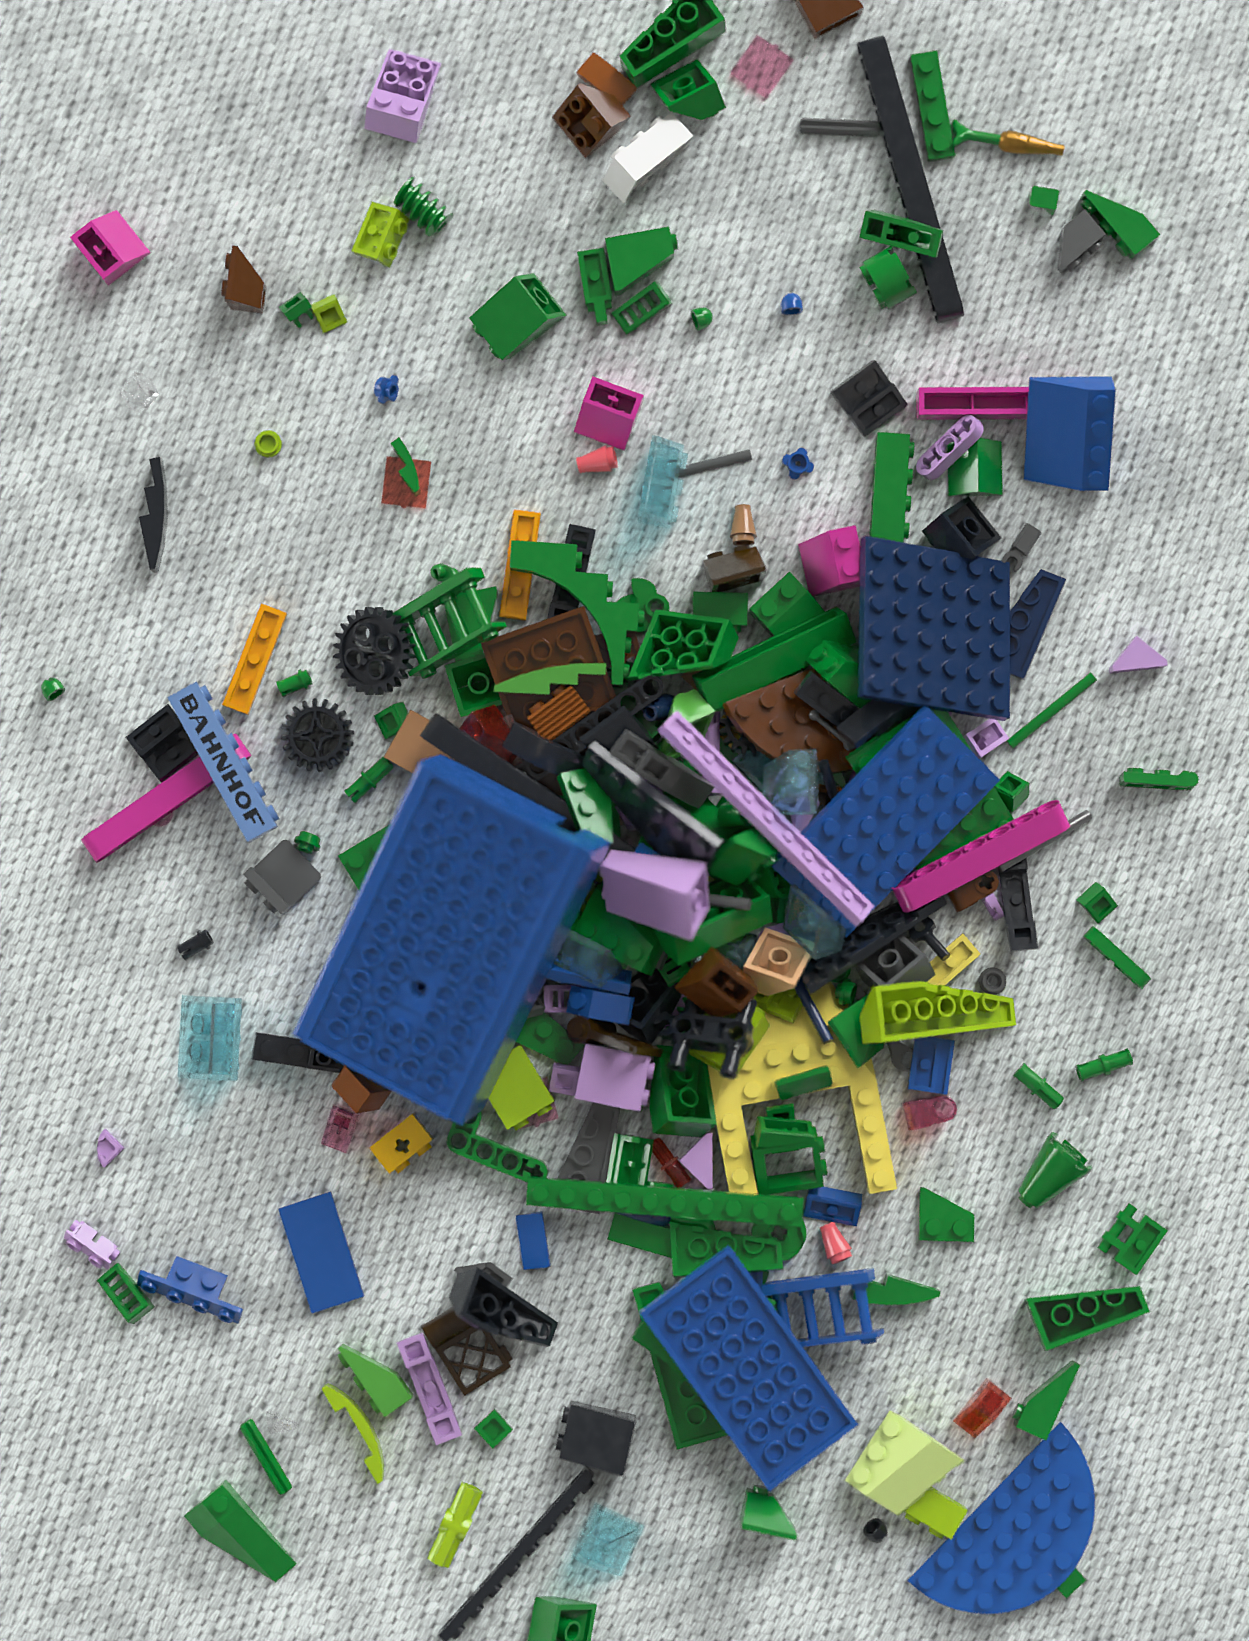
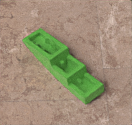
M575 663L531 671L495 684L494 692L549 694L550 683L578 685V674L606 675V663Z

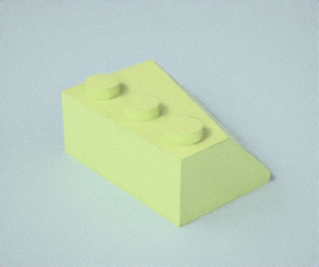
M889 1411L845 1481L870 1499L899 1516L920 1499L925 1491L936 1482L939 1483L943 1480L949 1471L956 1466H960L965 1460L901 1415Z

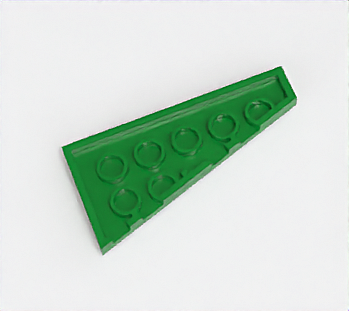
M659 1281L632 1289L638 1312L653 1302L660 1292L664 1290ZM650 1352L677 1450L728 1436L686 1376Z

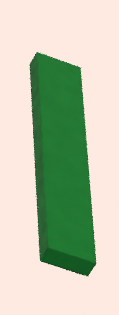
M614 1213L607 1240L672 1258L670 1228L648 1224ZM769 1271L763 1272L762 1285L766 1283Z

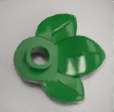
M632 578L631 587L633 594H628L616 602L639 604V610L644 611L643 627H638L637 632H643L648 629L654 612L651 611V605L658 603L661 605V610L669 611V602L664 596L657 594L655 585L652 582L643 578Z

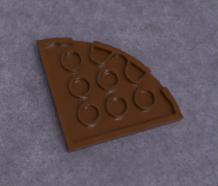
M814 668L723 704L729 719L739 733H743L756 746V750L780 765L806 773H821L818 762L827 759L833 774L853 770L845 756L856 750V748L846 750L841 740L819 722L811 720L809 712L815 709L793 693L810 671L828 684L827 680ZM819 713L822 719L837 730L836 725Z

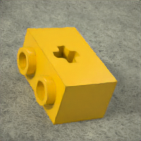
M412 1113L370 1146L369 1149L389 1174L393 1170L399 1174L411 1164L407 1159L415 1153L420 1157L432 1147L429 1142L434 1138L418 1117ZM399 1138L402 1141L409 1140L408 1152L405 1150L399 1152L396 1147L399 1145L397 1140Z

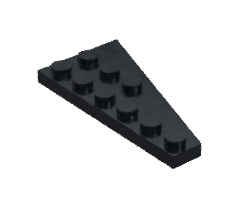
M596 741L590 744L582 765L652 849L662 857L705 862L708 877L723 841Z
M944 895L910 912H903L899 903L896 902L868 915L847 937L837 929L832 936L812 942L811 944L816 945V949L801 975V979L810 995L945 906L947 902Z

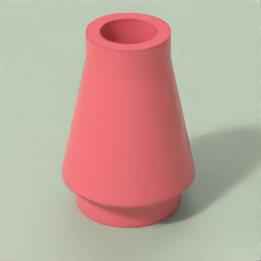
M605 445L576 458L580 473L612 472V469L618 468L617 456L613 446L607 448Z
M835 1222L828 1223L819 1228L822 1234L827 1260L830 1259L832 1265L852 1257L850 1252L852 1248L836 1227Z

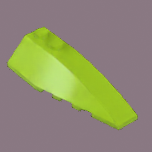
M922 981L872 987L860 1014L863 1043L887 1042L1016 1026L1013 998L988 993H977L966 989L950 988V986L934 985Z

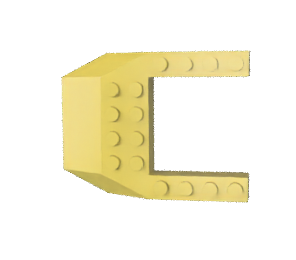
M829 982L810 995L833 1037L832 1041L823 1044L804 1006H802L794 1023L764 1011L766 1013L765 1018L770 1027L738 1072L736 1079L725 1078L720 1075V1071L708 1065L717 1123L716 1127L729 1192L758 1194L741 1106L779 1099L775 1085L777 1079L825 1065L830 1068L833 1084L830 1087L813 1092L848 1086L868 1193L874 1194L897 1189L872 1058L857 1068L827 1023L849 1006L847 1003L845 1006L839 1004V999L835 998L836 988L832 982Z

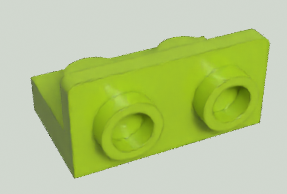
M371 202L351 251L358 256L378 261L383 266L390 268L397 256L398 247L403 235L407 232L410 221L409 217L396 208Z

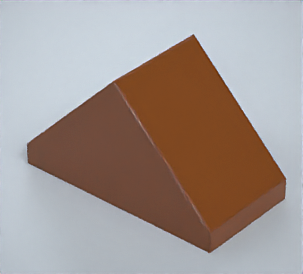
M346 1065L332 1083V1088L356 1114L379 1110L393 1091Z

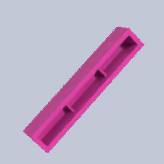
M919 387L916 392V420H959L965 415H972L978 420L1027 419L1029 387Z

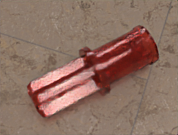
M660 1137L655 1138L652 1152L662 1165L661 1171L664 1170L676 1188H681L692 1180L677 1160L679 1157L673 1156Z

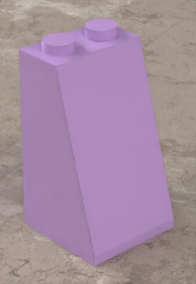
M611 850L600 866L599 872L600 876L603 877L604 883L602 898L606 902V911L687 940L693 939L710 909L705 862Z

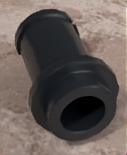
M206 929L203 931L198 930L197 935L177 945L179 953L184 952L182 957L186 961L205 948L209 950L211 948L210 945L214 941Z

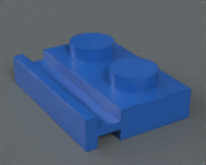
M928 1036L914 1038L907 1089L947 1095L955 1040Z

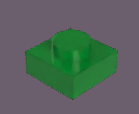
M496 1409L492 1410L474 1427L492 1449L513 1431L510 1424Z

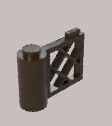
M575 1016L567 1024V1036L574 1043L609 1045L639 1056L661 1057L663 1052L662 1048L617 1032L614 1022L585 1016Z
M453 1307L421 1326L429 1343L438 1353L464 1396L511 1367L509 1361L513 1359L505 1345L498 1346L491 1333L482 1331L486 1337L484 1348L468 1344L470 1335L478 1330L458 1317ZM466 1338L465 1343H460L461 1340ZM488 1343H490L494 1350L487 1349ZM452 1346L464 1348L460 1362L449 1360L444 1351ZM467 1349L482 1352L479 1366L464 1363ZM486 1353L497 1355L502 1365L494 1370L484 1368L483 1364ZM453 1366L459 1367L458 1373L456 1372ZM462 1368L478 1371L476 1381L465 1386L460 1378ZM481 1372L487 1373L486 1375L480 1378Z

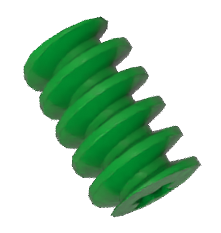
M411 177L399 189L394 199V205L396 207L402 206V213H410L409 219L412 222L418 220V228H426L425 234L432 236L441 231L451 221L454 213L444 216L447 207L444 205L437 209L436 205L439 199L435 198L432 201H428L431 192L427 191L421 194L420 191L423 184L420 183L415 187L412 186L415 177Z

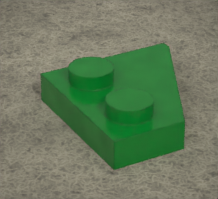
M920 1187L918 1240L974 1242L975 1214L925 1187Z

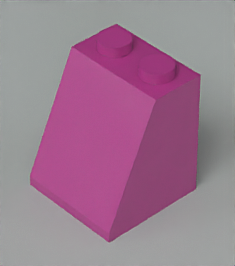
M856 525L829 530L798 544L808 592L813 597L860 587V543Z

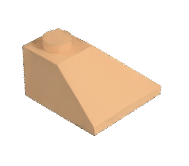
M765 927L749 955L743 971L752 978L759 990L758 993L770 996L793 989L814 953L816 945Z

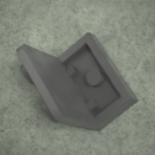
M282 840L254 868L250 867L243 874L247 878L244 882L245 885L254 894L260 892L266 898L263 903L274 914L277 911L280 914H285L321 879L319 871L288 840Z

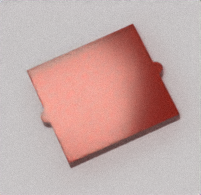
M387 456L381 503L398 505L402 509H405L406 506L426 509L431 461L412 459L420 484V494L416 497L398 472L406 465L398 457Z

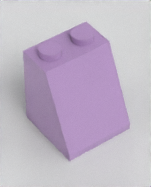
M585 1044L575 1099L640 1111L641 1106H647L649 1090L645 1089L646 1078L652 1079L655 1063L650 1062V1056L633 1055L618 1049Z

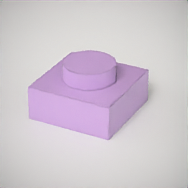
M554 1063L549 1092L575 1096L581 1067Z

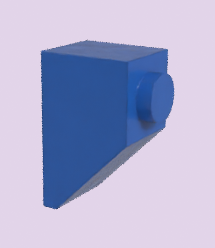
M571 985L566 1013L629 1025L634 998L594 988L588 989Z

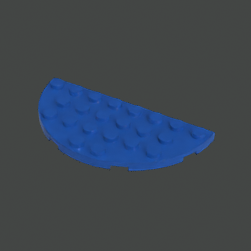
M1060 1422L1050 1432L1047 1441L1042 1440L958 1527L953 1538H948L907 1581L924 1595L944 1606L978 1614H996L1018 1610L1043 1599L1058 1588L1074 1571L1088 1545L1095 1518V1491L1091 1471L1079 1444L1069 1430Z

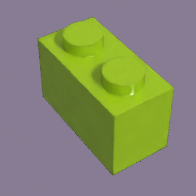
M930 1487L920 1499L904 1511L906 1513L904 1517L916 1525H919L920 1522L930 1527L928 1531L940 1539H943L944 1536L952 1539L968 1510L962 1504Z

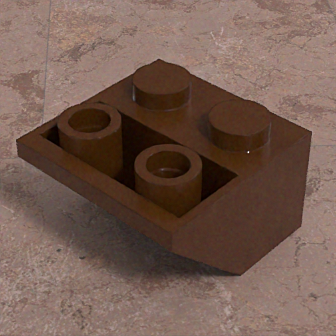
M713 947L705 953L675 986L676 990L707 1014L715 1017H724L740 1012L759 992L748 974Z

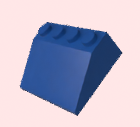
M1112 376L1029 377L1024 480L1080 491H1109L1116 388Z

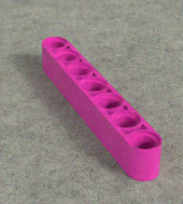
M237 733L233 734L240 746L235 749L240 759L246 757L248 760L252 755ZM198 757L85 835L81 842L95 862L102 861L214 784L202 759Z
M1058 800L1049 801L907 875L895 888H891L903 912L916 910L1063 833L1070 827L1069 821Z

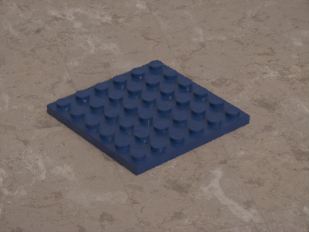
M870 536L861 538L858 697L920 708L927 706L933 710L1000 721L1010 719V562L1003 563L1001 560L979 556L969 559L961 557L959 553Z

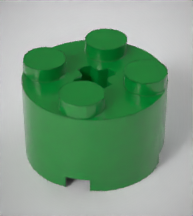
M892 246L863 261V265L859 267L868 286L874 284L876 287L873 293L882 310L886 307L889 310L917 294L914 285L912 286L909 281V275L896 252L893 251Z

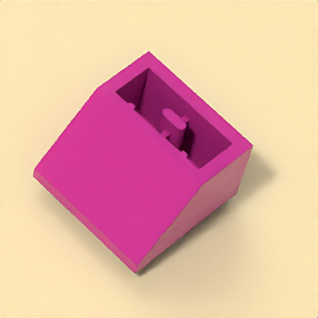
M117 210L91 220L70 237L108 286L151 253Z
M592 376L580 409L574 433L625 451L641 409L644 395Z

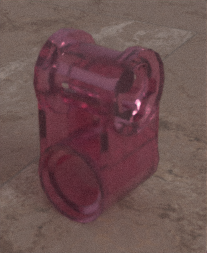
M947 1095L920 1098L902 1103L908 1130L921 1129L952 1120L957 1113L956 1103ZM945 1101L947 1105H951V1108L947 1110V1115L937 1111V1108L941 1107L940 1102Z

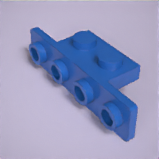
M176 1256L166 1279L144 1270H140L138 1274L137 1285L145 1292L164 1295L171 1302H182L190 1305L195 1311L216 1315L221 1321L226 1323L234 1322L239 1324L241 1320L242 1308L219 1300L228 1275Z

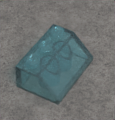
M652 435L638 512V523L670 528L671 522L677 521L679 506H674L675 496H681L684 481L679 479L680 469H686L688 453L683 452V444Z
M182 995L178 1077L238 1081L242 998Z

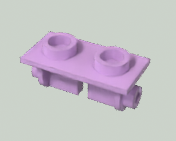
M75 1220L70 1227L73 1232H70L68 1229L65 1232L64 1239L67 1240L66 1245L75 1252L82 1251L89 1256V1262L97 1268L101 1269L104 1267L108 1270L112 1263L109 1258L115 1260L120 1254V1251L117 1250L118 1246L104 1236H101L96 1243L93 1242L92 1239L96 1236L97 1231L83 1221Z

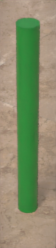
M1091 672L1006 740L1012 749L1018 746L1097 681L1096 677Z

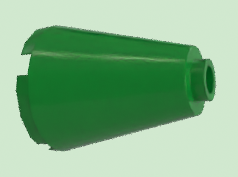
M1054 1132L1047 1136L1018 1189L1021 1194L1019 1196L1020 1201L1030 1209L1033 1206L1040 1208L1085 1177L1093 1169L1091 1165H1084L1088 1160L1067 1140H1064L1062 1143L1056 1140L1059 1135Z

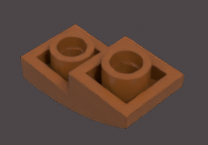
M594 52L576 71L579 78L595 89L614 95L622 106L637 91V87Z

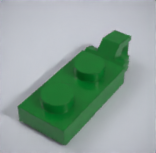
M604 247L578 251L577 256L588 313L595 312L597 326L607 325L606 310L612 309V295Z

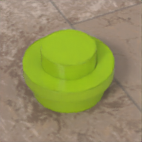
M266 430L257 435L255 449L261 456L271 458L281 451L282 440L276 432Z

